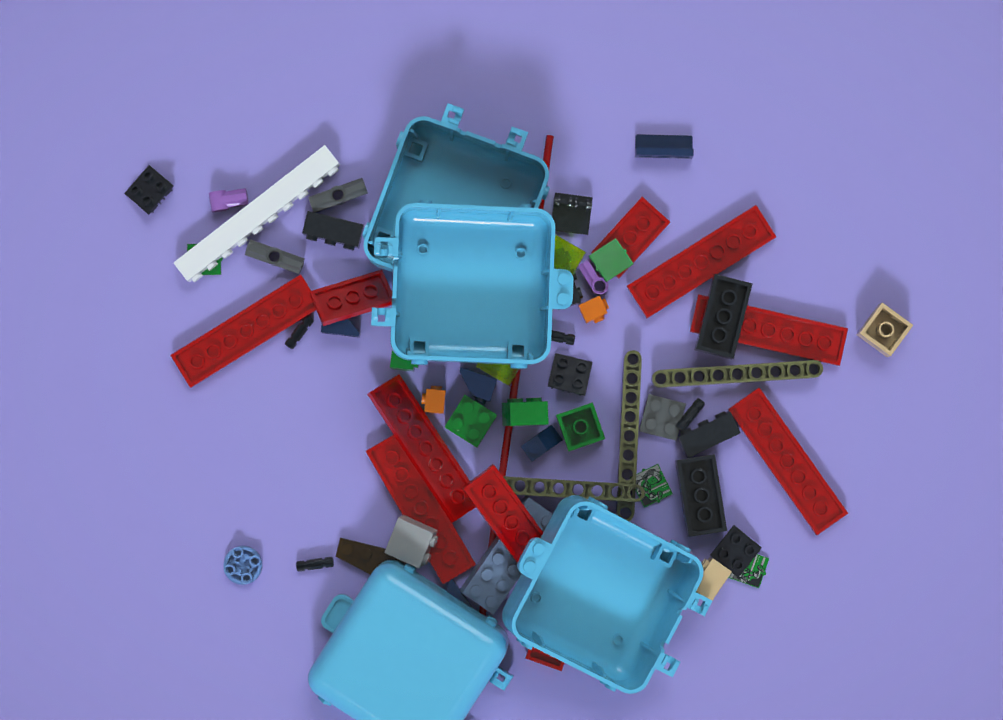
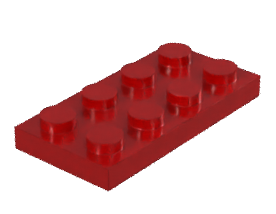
M641 197L596 246L591 254L616 238L623 249L627 250V255L634 263L669 225L670 221L644 197ZM628 268L620 274H618L616 277L619 279L628 270Z
M382 269L310 291V297L323 326L371 312L372 307L384 308L392 305V290Z

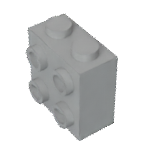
M402 515L397 519L384 553L412 566L421 568L424 564L427 565L431 558L429 552L431 547H434L437 543L438 537L436 534L438 530Z

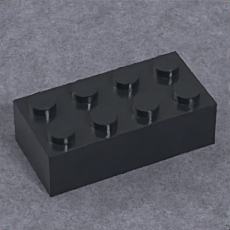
M718 274L713 275L694 350L731 360L734 359L753 283Z
M715 454L675 460L687 536L727 531Z

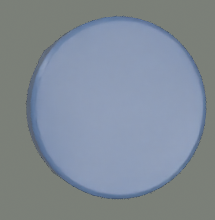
M235 547L228 552L224 559V573L236 584H249L255 581L261 574V556L251 547Z

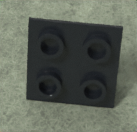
M149 165L124 194L149 215L151 212L154 213L158 203L162 204L160 201L162 199L165 200L164 196L173 191L174 185Z
M555 193L552 212L555 231L588 235L593 197Z
M555 353L548 387L585 396L593 362Z
M733 525L710 556L739 578L762 547Z

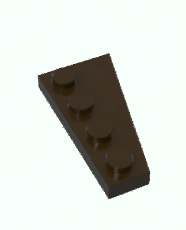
M340 538L336 557L370 575L379 564L386 560H398L406 564V562L384 553L386 548L345 538Z

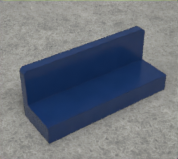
M637 134L635 136V158L692 159L694 156V149H692L693 137L687 135Z

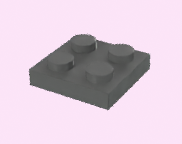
M648 394L639 431L677 441L679 429L676 427V424L682 419L686 403Z

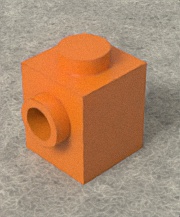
M600 296L578 305L586 324L593 320L594 323L604 320V315L607 314V309H609L605 298L601 299Z
M431 386V389H426V393H422L421 404H425L424 412L444 414L446 390H442V386Z

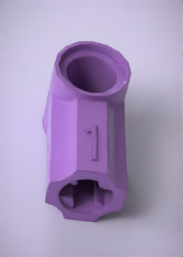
M246 188L231 191L219 190L209 193L212 212H222L229 210V208L248 205Z
M588 259L578 265L591 291L597 296L604 295L608 290L609 284L604 280L599 271L595 270L596 267L592 261ZM598 281L603 282L605 289L597 291L594 284Z

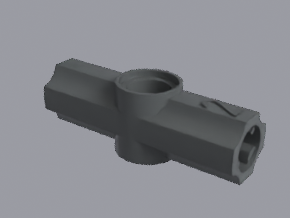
M359 178L340 186H334L327 191L308 198L313 212L316 213L335 205H342L346 201L368 194L363 178ZM336 191H342L343 197L340 200H335L333 194Z
M251 239L245 255L297 274H300L305 258ZM273 252L280 254V258L276 262L270 260V255Z

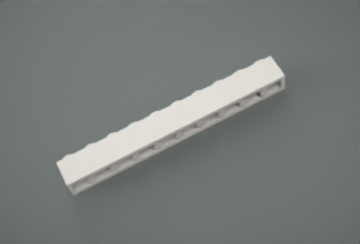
M324 145L177 259L174 265L188 282L198 281L203 276L202 272L206 269L210 271L218 265L217 261L221 257L224 259L229 257L233 253L232 249L237 245L239 247L243 246L248 241L247 238L250 235H256L264 229L262 227L267 222L272 223L279 217L277 214L282 210L284 212L289 210L294 205L293 202L298 198L301 200L309 194L308 190L312 187L317 188L324 182L323 178L327 175L330 177L339 170V162Z

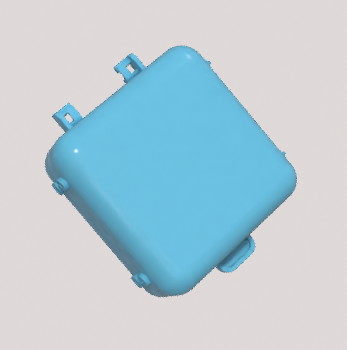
M449 103L446 106L441 121L425 116L411 120L406 126L405 131H401L396 142L398 150L371 223L367 222L363 231L364 251L370 262L377 267L393 272V256L374 255L375 237L394 238L396 216L401 208L410 203H419L420 200H432V204L518 207L520 204H531V208H539L542 199L546 200L550 187L547 186L549 170L541 158L522 151L528 132L511 127L505 145L496 143V141L469 131H462L458 128L464 109ZM450 111L456 113L454 119L448 117ZM516 135L522 137L520 143L514 141ZM381 242L380 249H388V243Z
M420 200L419 203L405 205L396 216L394 238L375 237L374 255L393 256L392 306L391 308L372 307L371 326L391 327L390 344L393 352L401 359L411 360V364L427 365L428 361L510 364V368L526 369L528 365L541 362L547 357L551 349L552 309H567L573 301L572 273L566 269H554L555 222L552 216L543 209L531 208V204H520L518 207L432 204V200ZM381 242L388 243V249H380ZM378 315H385V322H378Z
M578 495L565 497L557 505L541 538H532L518 561L517 567L522 574L503 608L502 620L505 627L517 637L516 640L522 646L530 650L534 647L600 680V683L614 692L616 689L628 694L640 692L648 684L655 669L673 677L680 661L665 654L663 647L665 643L669 644L683 617L680 613L682 610L689 608L705 617L712 603V600L696 592L703 578L702 563L697 557L690 554L691 549L672 539L668 542L607 510L609 506L590 496L588 499ZM699 599L703 600V603H702L701 606L697 605L698 602H699ZM667 662L670 663L668 670L664 668Z
M386 560L373 570L355 600L345 594H339L334 597L321 618V623L325 629L333 634L312 665L308 674V683L311 690L318 695V699L323 704L333 705L355 720H464L489 681L498 688L505 690L514 675L499 666L508 649V635L497 624L498 621L490 615L486 617L416 572V567L408 563L404 564L398 560ZM499 673L505 677L503 682L497 679Z

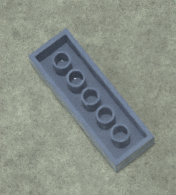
M525 495L521 500L522 504L544 532L553 514ZM497 536L459 589L464 595L493 615L522 574L518 570L516 561Z

